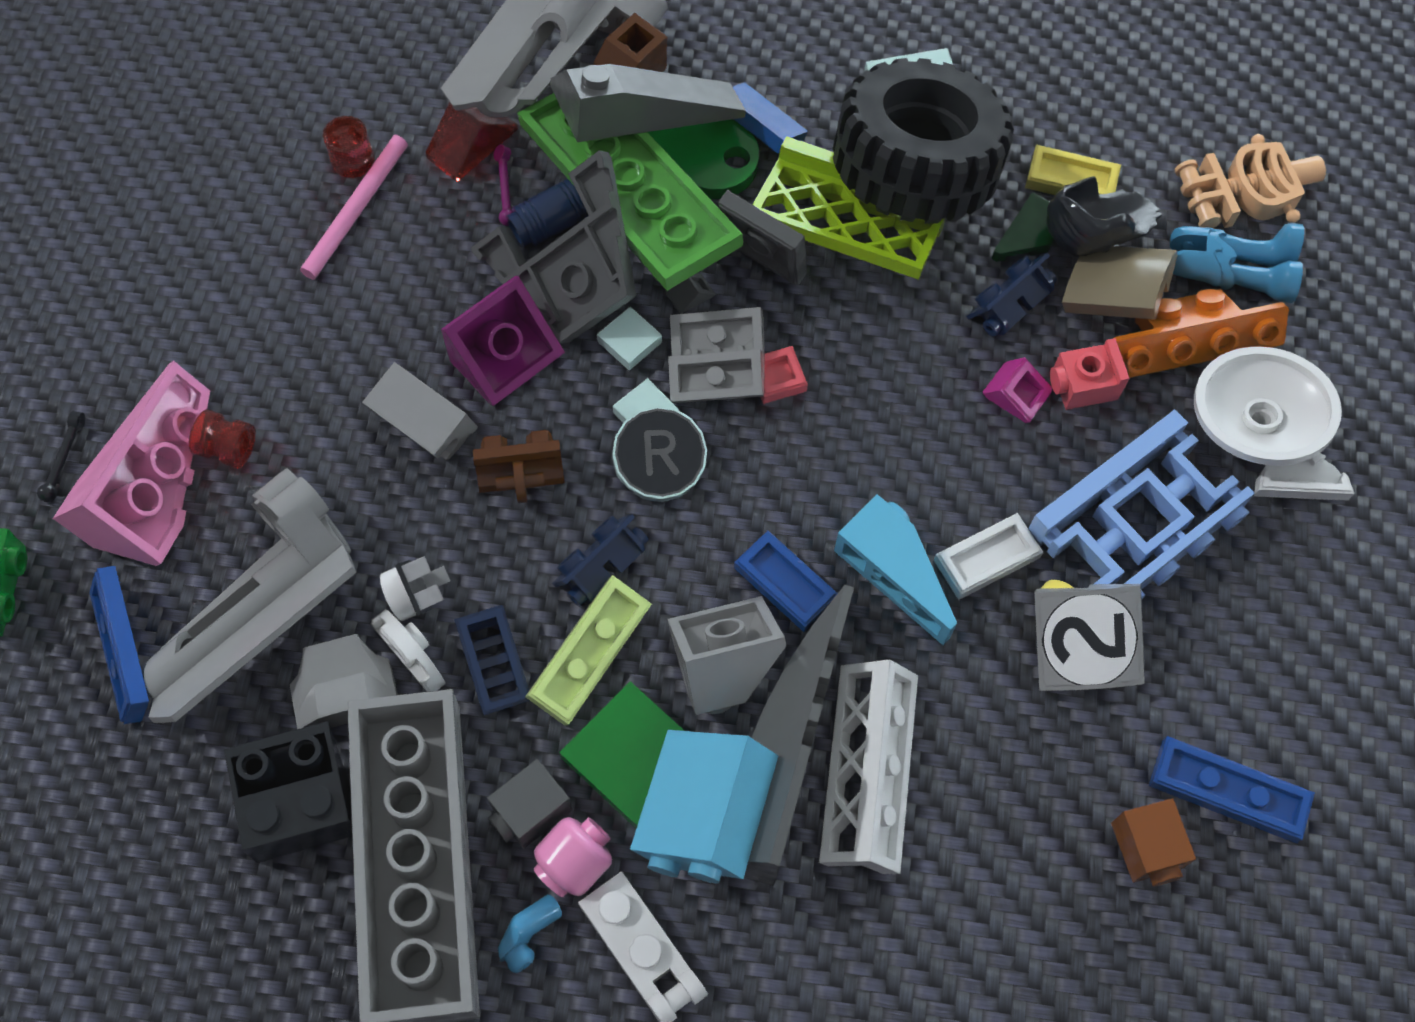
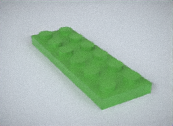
M554 93L517 113L521 127L572 184L573 182L568 173L597 151L609 152L613 162L628 248L667 291L744 246L743 233L648 132L577 142Z

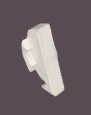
M1319 453L1306 461L1296 464L1265 465L1256 479L1254 496L1348 501L1354 495V491L1345 472L1341 474L1334 465L1324 460L1326 458L1325 455Z
M386 609L371 620V626L427 692L437 691L446 684L438 669L424 652V649L429 646L428 641L412 622L404 627Z

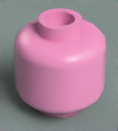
M571 817L563 818L534 849V856L538 863L533 868L534 872L558 896L563 898L567 893L582 896L611 866L612 857L605 846L611 838L602 827L589 817L583 823Z

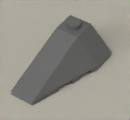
M615 64L589 65L582 68L567 69L550 78V86L577 142L744 118L746 113L743 104L729 82Z

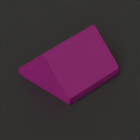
M519 276L512 277L441 329L450 362L492 406L496 405L565 353Z

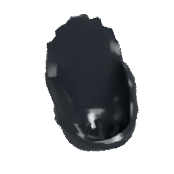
M1095 176L1085 178L1073 184L1064 185L1055 194L1046 208V223L1050 236L1059 247L1074 256H1088L1099 251L1107 252L1116 244H1123L1143 237L1157 225L1156 221L1162 216L1159 208L1152 201L1144 199L1142 194L1137 191L1131 193L1121 189L1113 193L1099 194Z

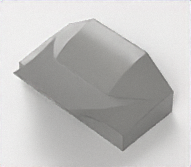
M357 634L304 647L298 675L290 684L297 729L326 721L329 722L331 728L348 724L347 701L398 695L389 659L376 655L364 644Z

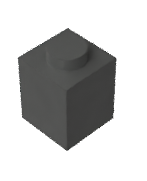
M538 759L487 797L494 811L488 817L492 826L506 843L514 837L523 849L572 811L570 798Z

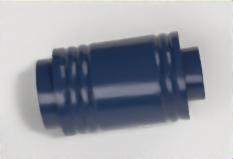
M565 179L563 182H559L518 204V206L512 207V213L507 215L506 219L518 243L523 248L528 245L534 248L538 244L543 243V241L545 242L577 225L588 217V213L575 186L568 179Z

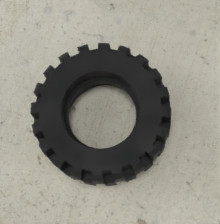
M907 58L895 59L889 65L886 62H882L873 66L870 71H864L847 88L832 149L834 152L833 161L846 187L849 190L855 189L856 197L866 205L869 202L874 204L878 212L887 216L889 213L901 216L900 220L913 222L915 219H923L925 224L939 223L944 218L951 222L961 219L966 213L968 215L983 207L984 203L989 201L994 195L1013 141V120L1002 97L996 98L995 89L987 82L984 84L980 83L977 75L967 70L965 73L956 70L955 65L943 62V65L931 63V59L919 58L917 61H908Z

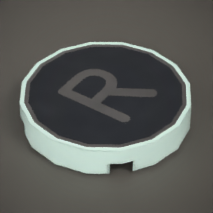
M655 406L639 410L624 421L615 436L612 460L617 477L623 485L625 484L629 490L633 491V494L644 500L665 502L682 497L696 485L705 469L707 447L703 432L691 417L674 408Z

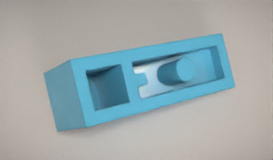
M876 494L838 532L834 552L939 643L944 645L950 639L957 621L915 526L910 522L909 516L899 505L894 502L887 503Z

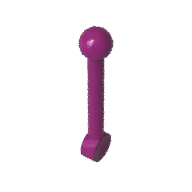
M500 144L493 153L494 160L499 162L502 211L499 213V221L504 226H509L506 216L511 214L512 210L507 162L511 156V149Z

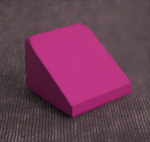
M1024 357L1005 362L982 394L1021 421L1029 423L1053 389Z

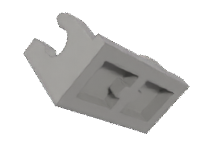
M396 362L391 365L362 402L366 407L381 416L437 459L441 456L446 461L449 460L469 435L473 434L478 428L464 411Z

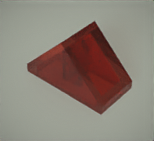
M449 102L425 152L426 158L454 181L458 182L492 153L498 145L518 130V125L508 116L500 118L486 116L477 107L455 110Z

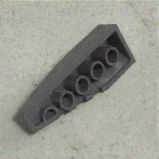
M844 585L812 625L784 668L756 725L752 739L779 757L744 878L771 886L775 884L854 587Z

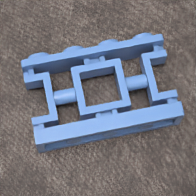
M1174 409L1036 514L1028 529L1039 546H1042L1044 543L1048 547L1047 552L1052 558H1055L1071 545L1101 577L1094 584H1116L1124 574L1123 569L1109 556L1119 547L1138 566L1154 554L1157 557L1155 560L1124 583L1141 584V597L1143 599L1145 597V594L1142 592L1144 587L1152 581L1158 586L1165 583L1181 568L1177 561L1187 553L1193 559L1199 556L1215 541L1211 534L1223 526L1228 532L1239 524L1250 513L1244 506L1255 493L1249 486L1241 491L1237 487L1239 481L1233 475L1215 488L1186 458L1199 440L1193 434L1187 436L1183 432L1188 422ZM1169 447L1172 448L1161 463L1175 478L1169 485L1165 486L1149 468L1134 479L1131 478ZM1139 492L1170 522L1167 527L1147 542L1116 511ZM1187 494H1190L1206 511H1209L1221 500L1225 503L1188 534L1185 535L1182 532L1195 517L1180 502ZM1100 500L1104 501L1098 506L1092 516L1107 532L1095 541L1079 522H1076L1065 532L1061 533L1062 529Z

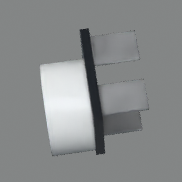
M425 556L414 561L408 560L395 565V568L380 574L383 594L390 609L400 621L432 610V605L444 600L438 587L450 582L445 567L442 566L431 571Z

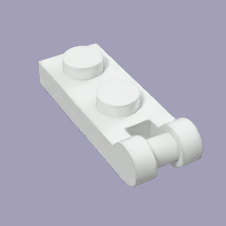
M622 871L578 902L582 911L659 1022H673L677 1019L675 1013L690 1001L696 1005L708 996L698 977L689 968ZM670 971L678 984L662 995L654 983Z

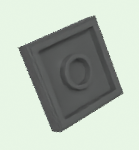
M727 190L718 204L719 209L743 233L744 246L737 250L790 283L799 285L807 274L805 236Z

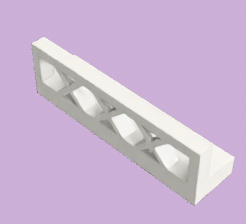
M890 659L841 665L819 859V863L826 866H864L881 874H900L918 675ZM872 677L870 692L858 704L854 699L856 679ZM862 722L867 728L866 738L854 753L849 747L850 735ZM857 772L861 777L860 791L849 803L844 797L845 784ZM851 822L856 828L854 851L838 852L840 834Z

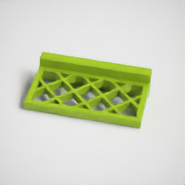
M786 136L780 148L779 158L752 205L804 235L805 241L919 280L935 241L940 236L946 218L942 219L939 223L925 224L923 219H915L913 222L900 220L901 216L889 213L887 216L878 212L874 204L869 202L866 205L856 197L855 189L849 190L843 183L834 165V152ZM783 184L794 188L786 189ZM810 198L815 206L800 209L795 200ZM825 198H826V199H829V200H832V201H835V202H833V203H828V202L825 200ZM782 203L787 212L778 214L764 208ZM852 212L858 221L842 224L837 215ZM867 213L876 215L877 217L870 218V216ZM824 218L830 227L821 229L812 226L808 221ZM894 226L900 236L885 239L879 229ZM910 227L920 231L913 233ZM866 232L873 242L862 243L854 240L851 235ZM909 247L917 259L914 261L897 255L894 250Z

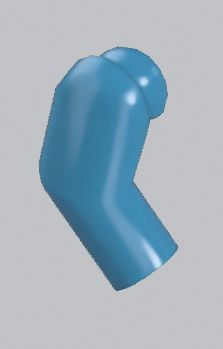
M549 894L512 917L498 946L500 962L505 961L511 972L519 973L533 963L535 953L528 947V942L534 934L562 917L561 908L553 896Z

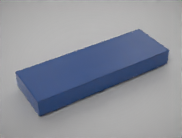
M116 567L97 568L89 593L120 721L123 722V725L141 722L149 699Z
M1169 736L1162 740L1149 786L1294 843L1303 840L1315 792Z

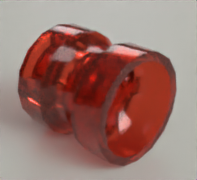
M353 116L336 117L327 123L322 136L335 172L346 178H356L367 173L374 164V154L369 143L365 124Z
M206 409L198 415L193 423L189 436V450L191 453L207 459L216 456L222 464L239 469L247 462L252 453L256 439V429L254 425L238 419L233 422L226 421L224 415Z

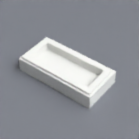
M1016 513L937 553L934 562L957 599L960 600L1040 559L1043 551L1019 514Z

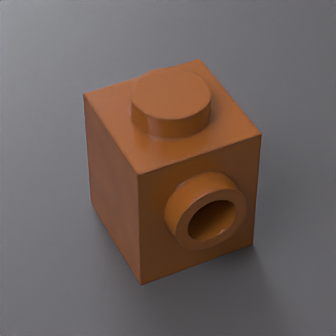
M1173 798L1123 811L1111 822L1133 883L1150 878L1154 887L1183 878L1181 869L1196 860Z

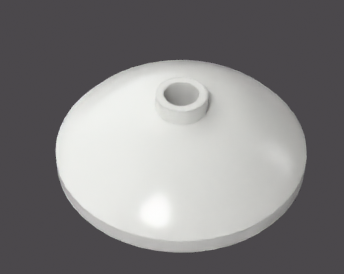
M1245 347L1232 350L1217 357L1203 370L1194 393L1195 413L1205 433L1218 446L1232 455L1263 465H1291L1318 455L1333 440L1341 421L1340 398L1329 378L1308 360L1291 352L1271 347Z

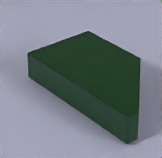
M1032 192L994 249L991 259L1000 262L1005 261L1008 256L1029 253L1030 256L1047 253L1055 242L1049 234L1046 223V208L1050 201Z

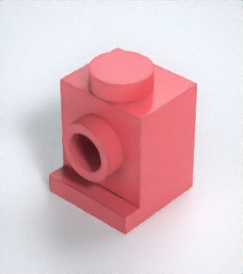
M1115 338L1106 340L1103 345L1061 352L1054 367L1050 370L1052 389L1056 395H1061L1065 410L1118 400L1130 379Z

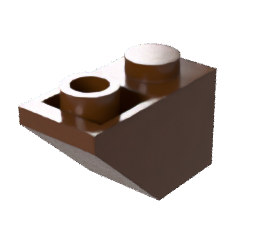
M633 13L605 39L592 65L615 64L663 72L667 69V36L638 14Z

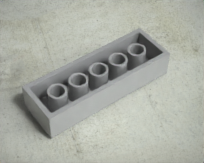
M452 689L347 701L360 1022H457L480 1019L461 718L458 701Z

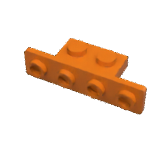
M1206 289L1195 295L1176 299H1161L1156 320L1135 318V323L1141 328V332L1114 338L1118 344L1129 378L1211 361L1235 349L1281 346L1285 343L1289 307L1283 302L1241 310L1221 289Z

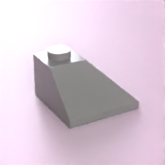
M762 596L668 619L686 692L696 715L703 713L719 714L727 711L731 706L745 703L786 647L785 636Z

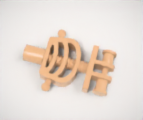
M1261 134L1254 135L1251 138V144H1246L1238 150L1228 170V179H1226L1215 153L1206 154L1199 168L1200 175L1197 171L1198 164L1196 160L1184 161L1175 168L1176 175L1183 182L1180 188L1183 196L1186 198L1194 197L1188 202L1190 212L1197 214L1199 227L1215 228L1221 222L1224 228L1232 227L1241 212L1240 208L1257 220H1269L1285 213L1288 222L1296 223L1300 219V212L1295 208L1305 193L1303 185L1321 182L1326 176V166L1320 156L1290 161L1281 142L1265 143V138ZM1244 165L1247 166V168H1246V175H1245L1244 168H1243Z

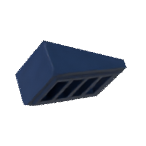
M503 605L454 619L483 716L529 702L530 700L525 697L529 692V688ZM497 625L499 634L472 642L470 633ZM503 643L504 653L477 660L475 652ZM509 662L511 671L483 679L481 670ZM515 680L518 690L489 699L487 689Z

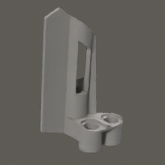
M506 0L448 77L441 90L455 110L477 107L482 114L489 117L500 118L517 113L524 105H533L550 85V78L561 72L596 29L612 34L633 13L638 14L656 27L668 9L666 0ZM555 28L558 29L561 35L559 43L529 84L524 88H512Z
M285 468L251 495L254 499V502L251 504L253 508L281 539L146 662L144 682L153 698L149 718L153 723L176 722L356 573L349 555L351 549L326 514L329 511L328 506L304 478H297L288 468Z

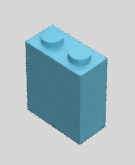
M668 730L630 850L648 859L647 867L650 870L666 876L678 877L680 870L688 871L690 876L709 883H719L721 876L743 879L779 756L749 736Z

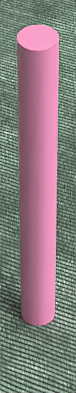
M393 135L301 266L300 271L304 276L315 280L408 147L405 139L398 135Z

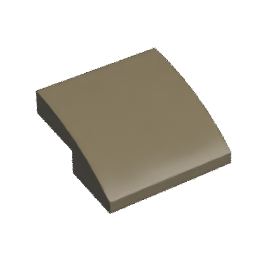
M1113 246L1107 252L1099 251L1088 256L1080 255L1062 300L1065 313L1156 320L1163 292L1169 291L1178 256L1177 250Z

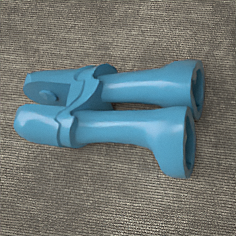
M1298 223L1285 224L1271 240L1244 239L1226 234L1221 229H1213L1211 227H1178L1172 231L1169 240L1170 248L1177 250L1178 254L1173 275L1206 282L1214 287L1219 286L1225 290L1231 289L1235 284L1265 293L1274 300L1293 304L1298 296L1303 275V264L1298 261L1304 241V225ZM1235 259L1249 263L1266 266L1269 268L1241 265L1234 263Z

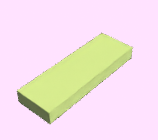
M615 576L609 577L525 697L564 726L569 725L652 604Z

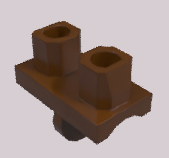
M549 430L531 431L526 436V444L509 446L507 438L501 435L483 437L480 449H473V461L477 474L479 493L516 490L517 502L526 503L528 502L527 488L565 483L559 440H553Z

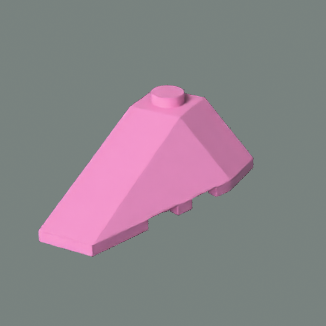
M175 361L169 363L77 480L53 519L92 548L154 566L162 564L184 526L186 511L182 510L186 488L192 485L195 470L190 468L195 443L201 441L210 390Z

